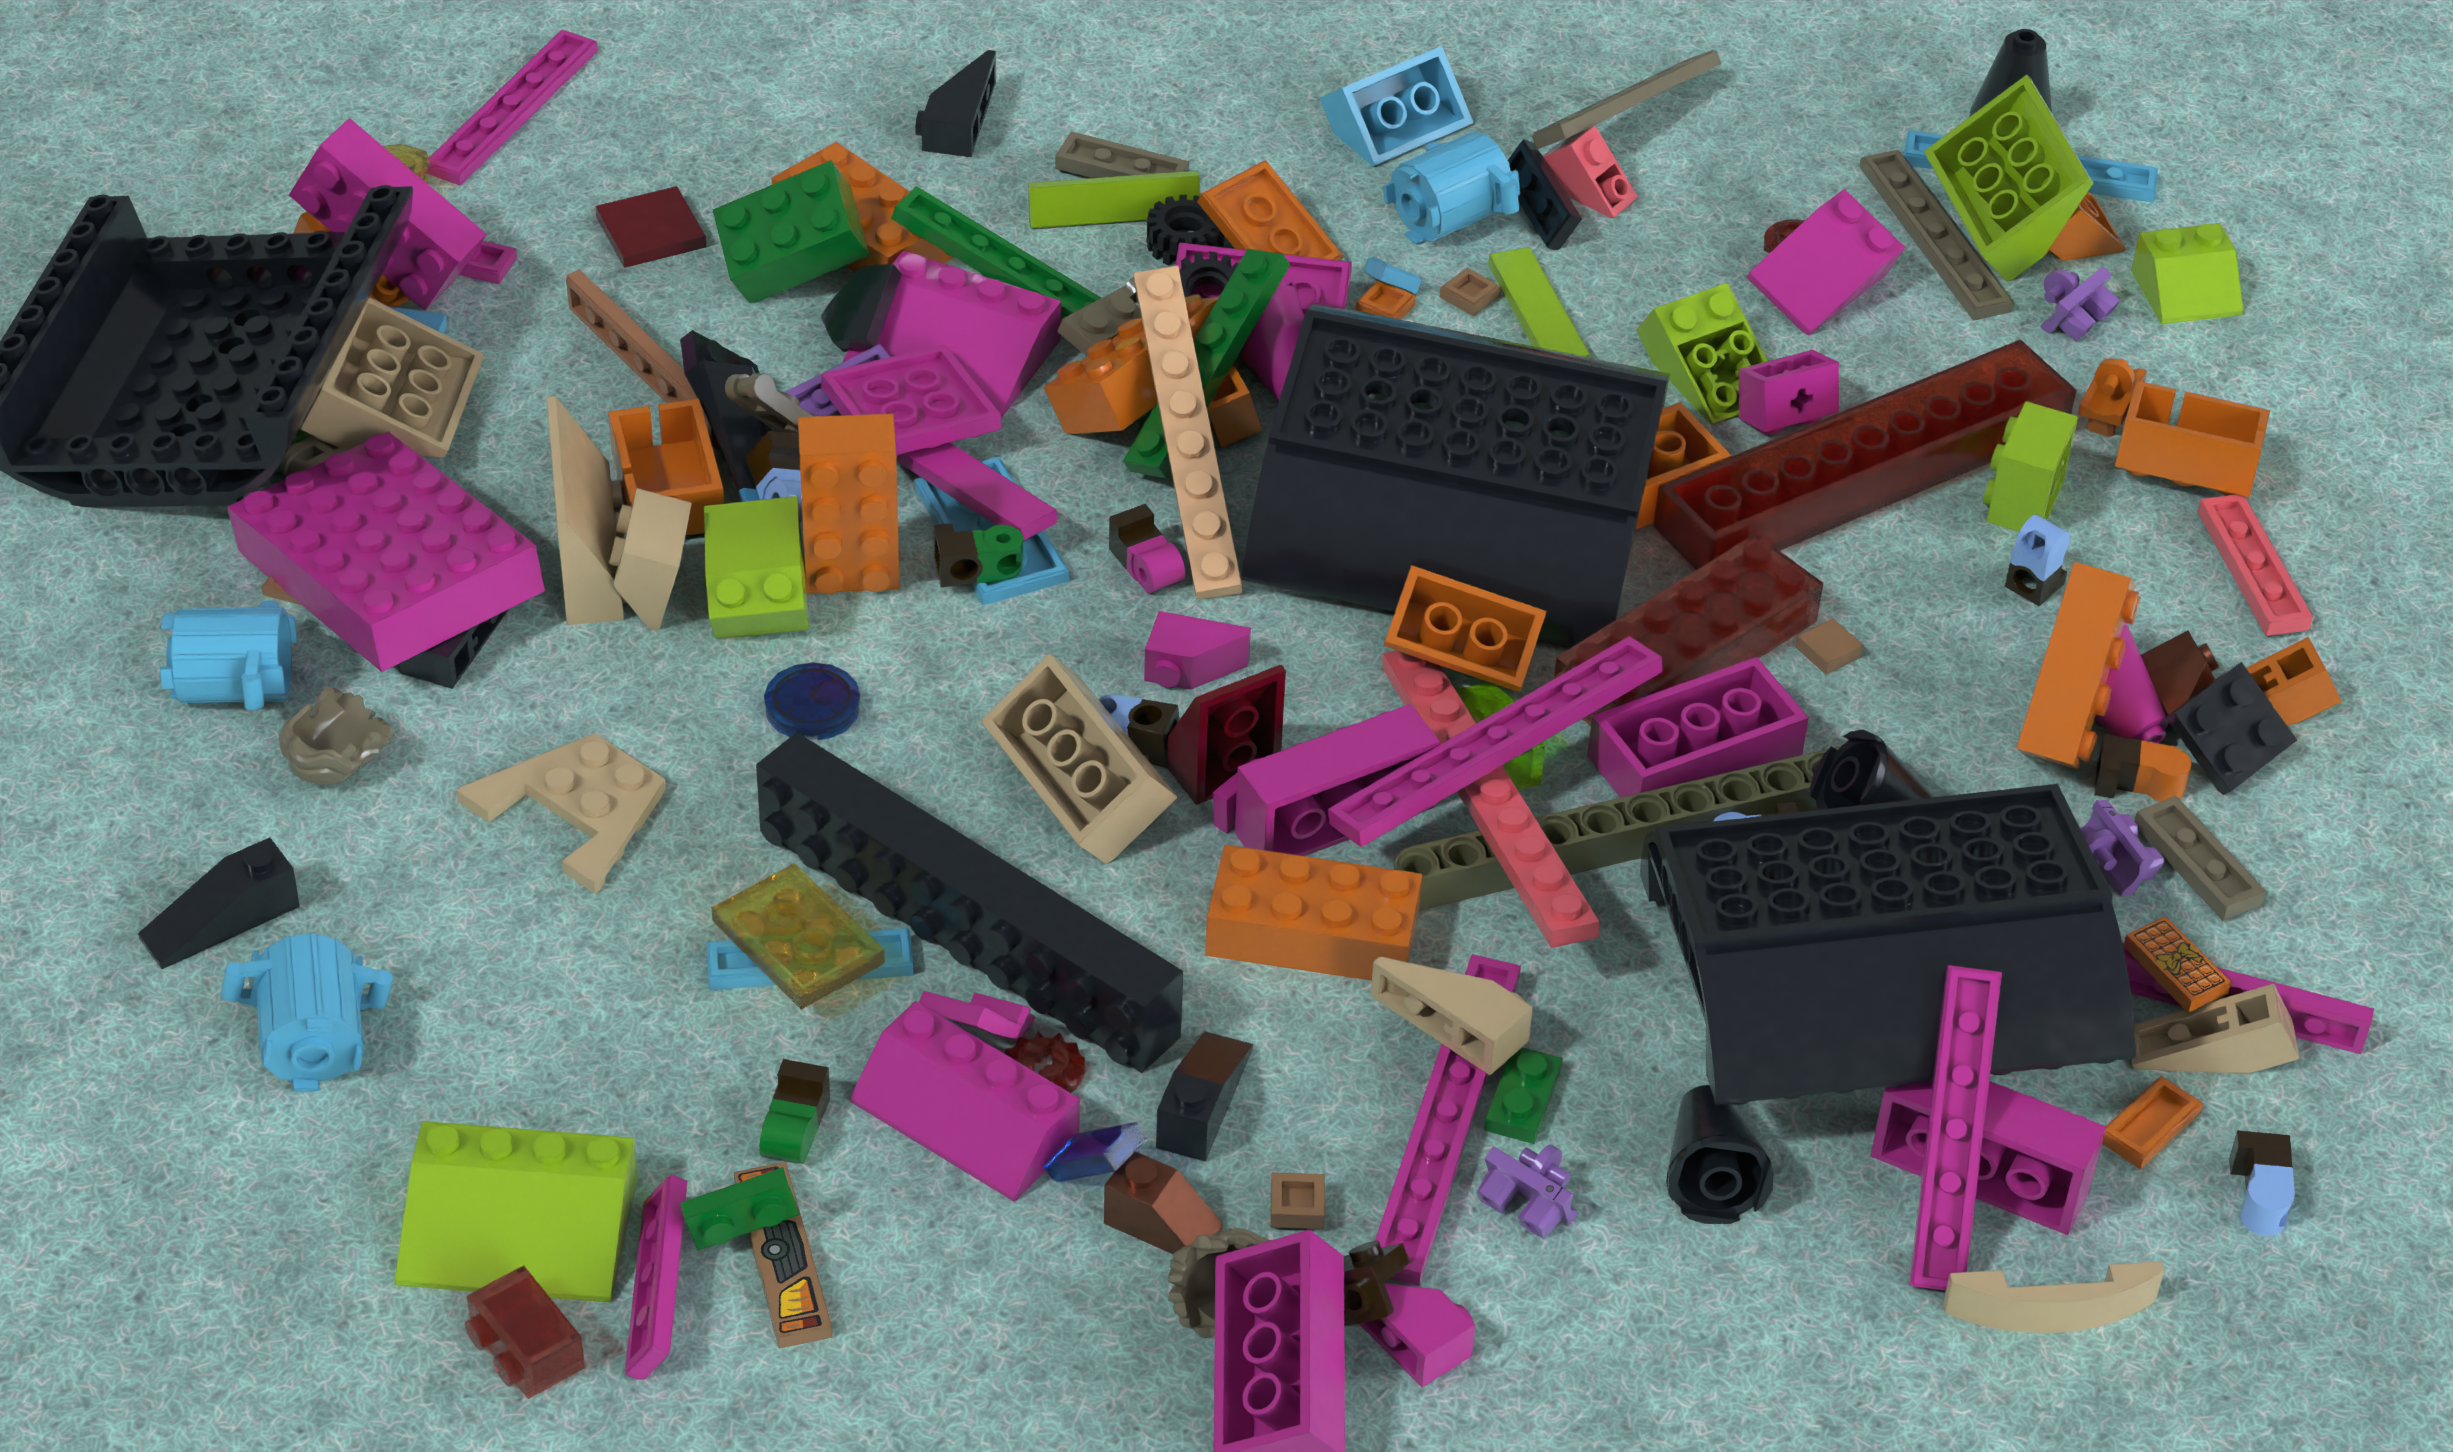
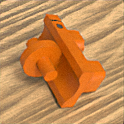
M2104 359L2099 364L2095 377L2082 398L2078 409L2079 416L2089 418L2087 428L2090 431L2107 437L2114 435L2117 427H2121L2127 416L2136 380L2145 382L2147 370L2141 368L2132 370L2124 359Z

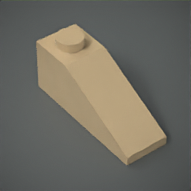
M1381 956L1373 962L1372 998L1488 1075L1493 1074L1529 1041L1533 1006L1526 1003L1518 994L1506 990L1493 980Z
M2274 984L2212 1001L2189 1013L2186 1010H2181L2134 1024L2136 1058L2131 1059L2133 1069L2253 1073L2300 1059L2293 1020Z

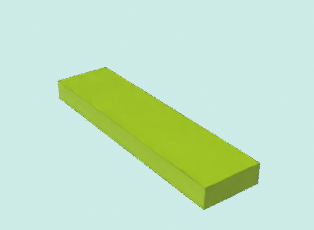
M1198 171L1031 182L1028 183L1030 227L1043 228L1147 220L1150 208L1154 209V204L1158 201L1165 204V198L1172 196L1175 201L1179 200V195H1187V200L1192 201L1194 195L1200 197Z
M1530 247L1489 254L1488 266L1497 283L1501 286L1502 292L1532 346L1590 358L1587 348Z

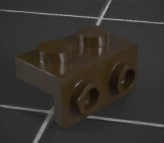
M1379 1241L1367 1242L1351 1249L1348 1252L1349 1255L1344 1256V1326L1382 1319L1392 1314L1394 1308L1384 1282L1410 1264L1403 1243L1381 1247Z

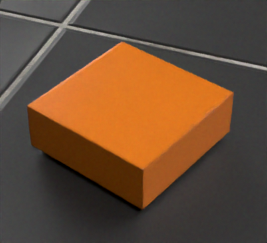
M1378 280L1356 302L1355 311L1401 320L1415 306L1416 295Z

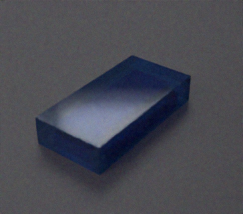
M1137 1122L1078 1133L1043 1167L1051 1179L1056 1182L1115 1172L1148 1138Z

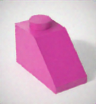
M1158 611L1145 648L1144 681L1157 683L1168 688L1178 687L1191 690L1247 667L1250 660L1251 628Z
M1384 1283L1394 1308L1393 1313L1386 1318L1359 1323L1421 1388L1472 1356L1475 1334L1474 1321L1462 1305H1455L1439 1289Z

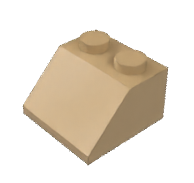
M636 488L631 507L622 504L615 532L624 534L623 538L615 537L609 564L617 566L613 583L616 590L648 629L659 630L680 566L692 503Z

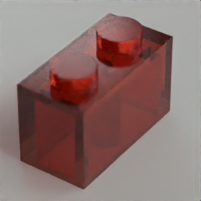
M524 1265L467 1295L470 1319L465 1321V1328L469 1338L478 1350L481 1351L487 1347L494 1356L493 1363L504 1384L508 1387L516 1384L527 1399L585 1368L581 1335Z

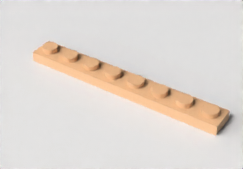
M1172 266L1135 272L1134 283L1196 599L1240 594L1242 593V583L1179 267Z

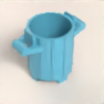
M1470 132L1448 143H1428L1425 153L1399 164L1392 171L1391 182L1383 185L1385 204L1388 205L1394 202L1395 209L1401 220L1411 230L1404 234L1410 241L1416 244L1422 241L1432 242L1496 212H1504L1506 214L1518 212V195H1520L1519 174L1516 170H1510L1509 162L1497 143L1485 133Z
M268 600L261 602L259 608L178 609L176 613H164L161 629H172V637H169L167 641V667H160L162 689H172L171 699H178L181 703L244 702L245 708L248 710H259L264 707V702H284L287 700L292 675V643H297L295 616H288L284 607H278L276 601Z
M316 933L284 937V939L266 947L261 955H259V951L253 950L250 962L243 964L238 962L229 963L226 966L220 994L228 1002L238 1001L242 1004L257 1007L259 1043L263 1066L276 1075L278 1079L292 1082L293 1091L306 1093L319 1091V1081L335 1079L348 1071L359 1070L362 1064V1055L364 1054L360 1010L371 1007L382 1009L387 1005L393 976L387 970H375L363 966L362 956H357V960H355L353 951L351 952L337 938L333 939L328 936L317 935ZM245 977H249V989H243ZM365 983H371L368 995L362 994Z

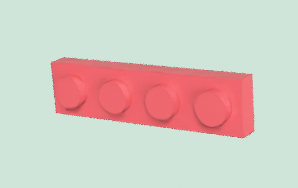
M2235 494L2201 499L2197 513L2265 636L2310 630L2313 616L2245 496Z

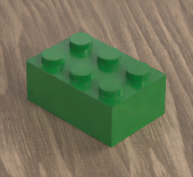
M832 160L713 209L730 280L749 303L759 302L870 256L852 188Z

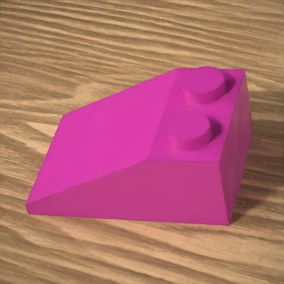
M1843 189L1813 212L1753 268L1746 278L1803 333L1810 335L1883 279L1906 247L1851 194Z

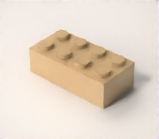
M1050 653L981 720L1075 842L1104 864H1109L1178 798L1081 677Z

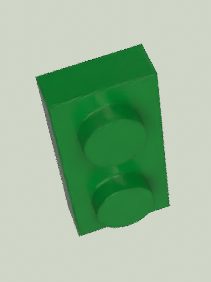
M1523 1047L1507 1060L1487 1113L1484 1131L1535 1144L1562 1069L1563 1058Z
M783 1167L680 1203L684 1219L697 1251L713 1245L724 1244L735 1237L764 1227L775 1226L784 1220L800 1215Z

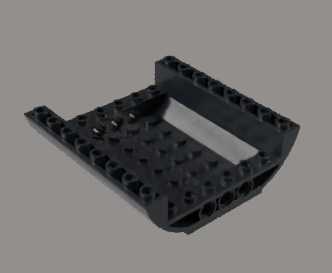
M382 185L370 188L347 232L316 231L313 233L293 234L285 232L260 235L238 233L227 236H206L200 234L192 237L156 236L147 238L129 196H108L103 194L89 197L0 341V471L40 492L68 500L71 505L80 507L230 506L242 500L245 494L256 490L273 475L287 453L406 230L412 212V186L392 187Z
M1314 302L1306 310L1268 436L1267 448L1249 526L1241 580L1396 611L1412 565L1545 610L1547 612L1537 641L1599 654L1611 646L1623 583L1660 417L1666 400L1670 374ZM1378 393L1385 395L1388 399L1374 400L1368 396ZM1416 403H1427L1434 408L1423 410L1416 408L1414 405ZM1507 421H1517L1523 424L1524 427L1512 428L1505 423ZM1561 430L1567 432L1570 436L1557 437L1550 432Z
M2058 784L1657 827L1656 831L1647 833L1644 839L1640 876L1649 902L1663 901L1666 903L1706 1023V1076L1716 1105H1743L1751 1101L1777 1098L1796 1099L1804 1095L1831 1092L1848 1093L1857 1089L1884 1086L1901 1087L1910 1083L1933 1081L1946 967L1948 965L2002 972L1990 1070L1992 1075H2006L2011 1072L2035 1069L2054 1070L2063 1066L2088 1063L2107 1064L2115 1060L2136 1058L2130 983L2120 930L2112 904V892Z

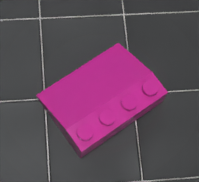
M902 251L893 262L902 273L876 345L880 344L888 355L893 357L945 344L1000 412L1001 417H1003L1061 340V334L1057 332L1061 324V301L917 254ZM848 349L843 362L869 349Z

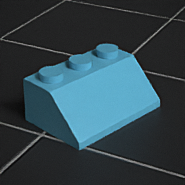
M1442 46L1319 98L1334 134L1371 166L1378 165L1474 123Z

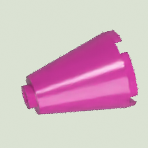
M1284 279L1280 282L1239 353L1243 361L1278 401L1304 320L1298 291L1294 283L1290 282L1289 286H1287Z
M2124 622L2120 638L2125 639L2124 642L2127 643L2119 670L2110 668L2105 683L2110 685V689H2112L2109 705L2105 716L2096 715L2095 720L2112 735L2159 744L2166 736L2164 730L2168 726L2169 721L2166 719V713L2130 628Z

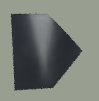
M894 264L872 265L859 268L843 285L822 313V321L832 342L842 352H847L848 349H870L876 346L902 273Z

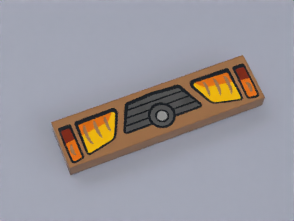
M786 1162L734 1172V1183L736 1184L783 1167L797 1203ZM801 1213L775 1226L764 1227L748 1233L779 1349L833 1338L830 1317Z

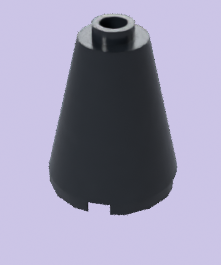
M2020 29L2005 37L1971 106L1969 117L2025 75L2031 78L2052 113L2047 46L2045 40L2040 35L2030 29Z
M1864 729L1850 731L1843 736L1848 741L1838 750L1831 746L1823 754L1814 770L1810 785V797L1815 799L1817 803V808H1813L1814 810L1935 797L1880 737Z
M1701 1085L1688 1091L1680 1103L1667 1172L1668 1194L1671 1200H1674L1681 1208V1213L1690 1220L1703 1224H1731L1740 1221L1739 1214L1753 1207L1755 1212L1764 1206L1773 1191L1774 1173L1771 1161L1737 1106L1732 1104L1716 1105L1710 1085Z

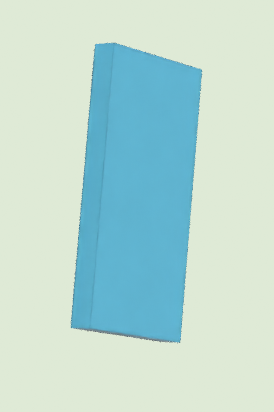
M1000 457L980 461L1015 483ZM922 477L914 479L915 490L935 525L953 523L955 532L986 531L990 527L996 526ZM1043 530L1023 541L1022 570L1019 575L1008 580L970 585L981 604L986 605L1069 582V571Z

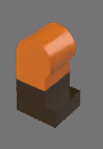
M2104 734L2097 761L2094 795L2114 798L2115 791L2122 790L2147 794L2160 802L2174 796L2180 799L2185 792L2192 765L2191 759L2187 753L2173 746Z

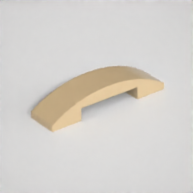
M2162 1261L2109 1264L2104 1282L2008 1287L2003 1270L1950 1273L1943 1307L1945 1313L1951 1316L2000 1330L2027 1333H2060L2085 1330L2122 1320L2155 1302L2163 1277L2164 1267Z

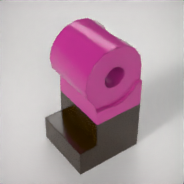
M1146 503L1109 517V550L1147 593H1153L1163 587L1184 580L1185 567L1180 552L1173 543H1168L1155 526L1154 513Z

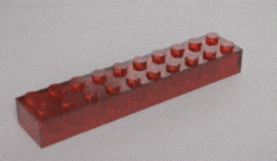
M2019 339L1660 485L1653 527L1706 581H1709L1991 463L1997 444H2006L2003 442V436L2010 416L2018 418L2025 401L2072 414L2077 390Z

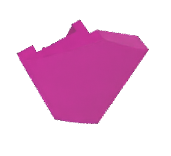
M923 991L919 1001L920 1004L950 1022L1015 1039L1023 1036L1031 1028L1035 1019L1034 1015L1029 1014L1031 1011L1029 1007L975 992L970 1003Z

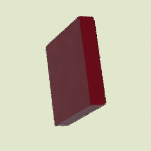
M677 186L595 206L596 218L624 268L706 248V236Z

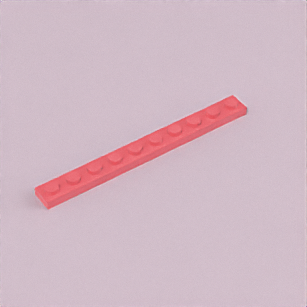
M1399 651L1382 653V667L1405 706L1408 704L1412 705L1440 740V744L1476 724L1440 665ZM1498 767L1457 791L1549 946L1554 948L1599 938L1600 921L1504 767Z

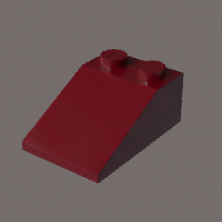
M1282 665L1195 697L1169 734L1167 769L1195 805L1213 799V792L1238 772L1239 766L1247 764L1254 759L1263 758L1281 751L1286 670Z

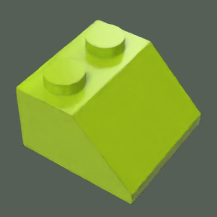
M2221 223L2139 232L2131 271L2161 325L2243 315L2244 310L2236 249Z

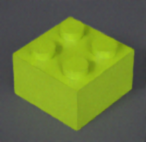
M2025 401L2018 418L2010 416L2003 436V442L2006 444H1997L1990 463V470L1996 471V478H1990L1983 498V504L1990 506L1987 522L2020 532L2026 521L2035 514L2048 519L2064 484L2078 416Z

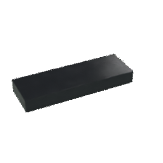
M1523 139L1507 160L1510 170H1516L1519 174L1520 195H1518V201L1546 247L1552 250H1559L1582 218L1539 149L1536 148L1535 143Z

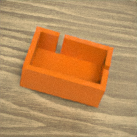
M2136 380L2114 467L2125 469L2128 473L2135 476L2153 475L2170 479L2171 482L2179 486L2189 487L2197 485L2214 489L2217 493L2224 496L2237 494L2250 497L2270 410L2185 391L2177 426L2168 425L2176 389Z
M692 399L658 404L661 445L653 446L649 406L608 411L611 452L618 481L620 480L624 505L631 507L636 488L691 502L686 535L705 533L704 506L724 504V492L700 400Z

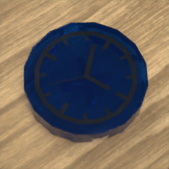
M815 662L793 665L778 672L767 684L764 694L767 721L777 732L788 737L798 732L804 737L818 736V740L830 739L847 731L858 718L861 702L857 682L846 671L831 664Z

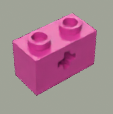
M1815 350L1739 369L1740 420L1754 426L1761 433H1780L1784 431V427L1798 423H1817L1821 420V417L1839 412V362Z

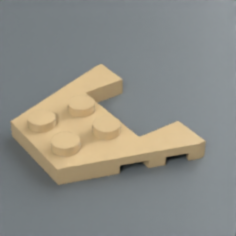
M594 733L464 785L456 790L460 804L488 823L527 795L591 837L590 840L562 860L563 873L596 894L605 884V877L614 864L617 865L624 855V848L635 831L639 832L666 791L665 778Z

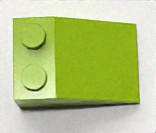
M798 496L704 506L705 575L708 613L715 639L810 630Z

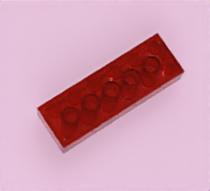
M1754 534L1557 656L1554 679L1628 636L1662 656V673L1584 717L1582 720L1591 726L1592 715L1743 661L1764 656L1817 622L1823 582L1759 535Z

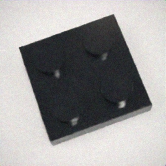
M2242 662L2229 668L2166 716V719L2222 795L2234 790L2297 741Z

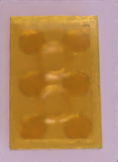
M795 863L711 907L712 921L801 1010L885 964L884 949Z

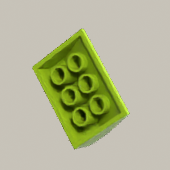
M2025 75L1924 151L1981 255L2006 282L2012 281L2044 257L2093 185V181L2028 75Z
M422 1121L410 1167L395 1274V1286L611 1303L638 1179L634 1137Z

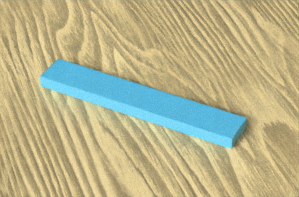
M1908 130L1904 158L1910 166L1933 169L1924 151L1945 135ZM2077 155L2093 181V185L2089 189L2090 193L2154 202L2158 168Z

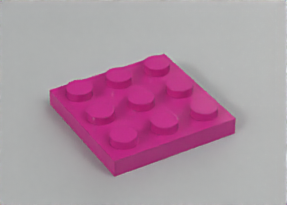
M945 344L821 373V389L841 415L894 413L896 456L924 448H935L941 444L965 438H976L985 433L1001 430L1000 412Z

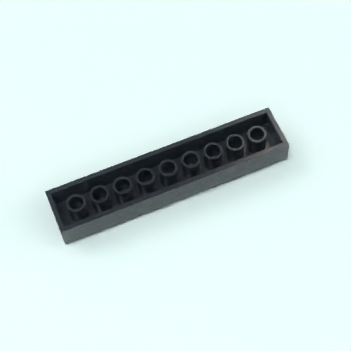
M798 732L756 764L760 832L771 844L786 847L797 854L807 867L811 869L819 868L827 873L845 891L849 893L857 892L871 901L881 914L887 917L894 916L909 925L913 932L922 940H932L948 950L951 956L960 964H970L988 976L996 987L1003 990L1010 989L1024 998L1037 1013L1051 1015L1065 1024L1075 1037L1079 1039L1087 1038L1103 1048L1108 1056L1118 1064H1128L1140 1073H1143L1181 1038L1183 971Z

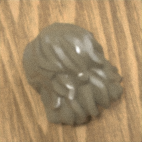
M326 686L317 698L313 708L308 702L285 723L279 735V746L282 755L288 760L291 771L302 781L334 785L344 782L357 773L360 766L370 762L375 755L382 754L381 750H383V747L389 745L390 740L393 739L394 731L393 727L382 718H373L376 713L371 709L365 708L363 698L360 695L354 696L351 692L343 693L336 688Z
M1228 1228L1225 1231L1214 1232L1211 1236L1207 1234L1196 1236V1240L1193 1243L1175 1252L1173 1259L1170 1261L1171 1270L1168 1275V1282L1174 1284L1169 1292L1168 1301L1174 1303L1173 1309L1175 1314L1180 1317V1324L1183 1327L1193 1329L1202 1338L1215 1337L1216 1256L1270 1240L1246 1229Z

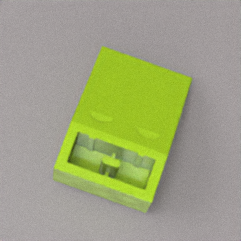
M1728 283L1656 307L1636 329L1652 363L1660 372L1670 374L1669 381L1711 425L1739 415V369L1768 362Z

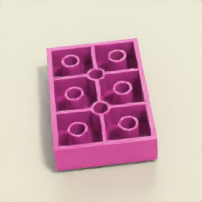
M389 431L384 434L374 435L368 438L365 443L343 453L333 454L324 462L305 471L290 474L285 480L262 491L252 492L243 500L227 507L237 547L243 556L266 576H271L285 592L381 672L545 592L536 545Z

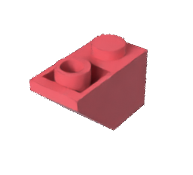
M1596 126L1560 141L1543 155L1569 198L1609 218L1617 216L1638 198V195Z

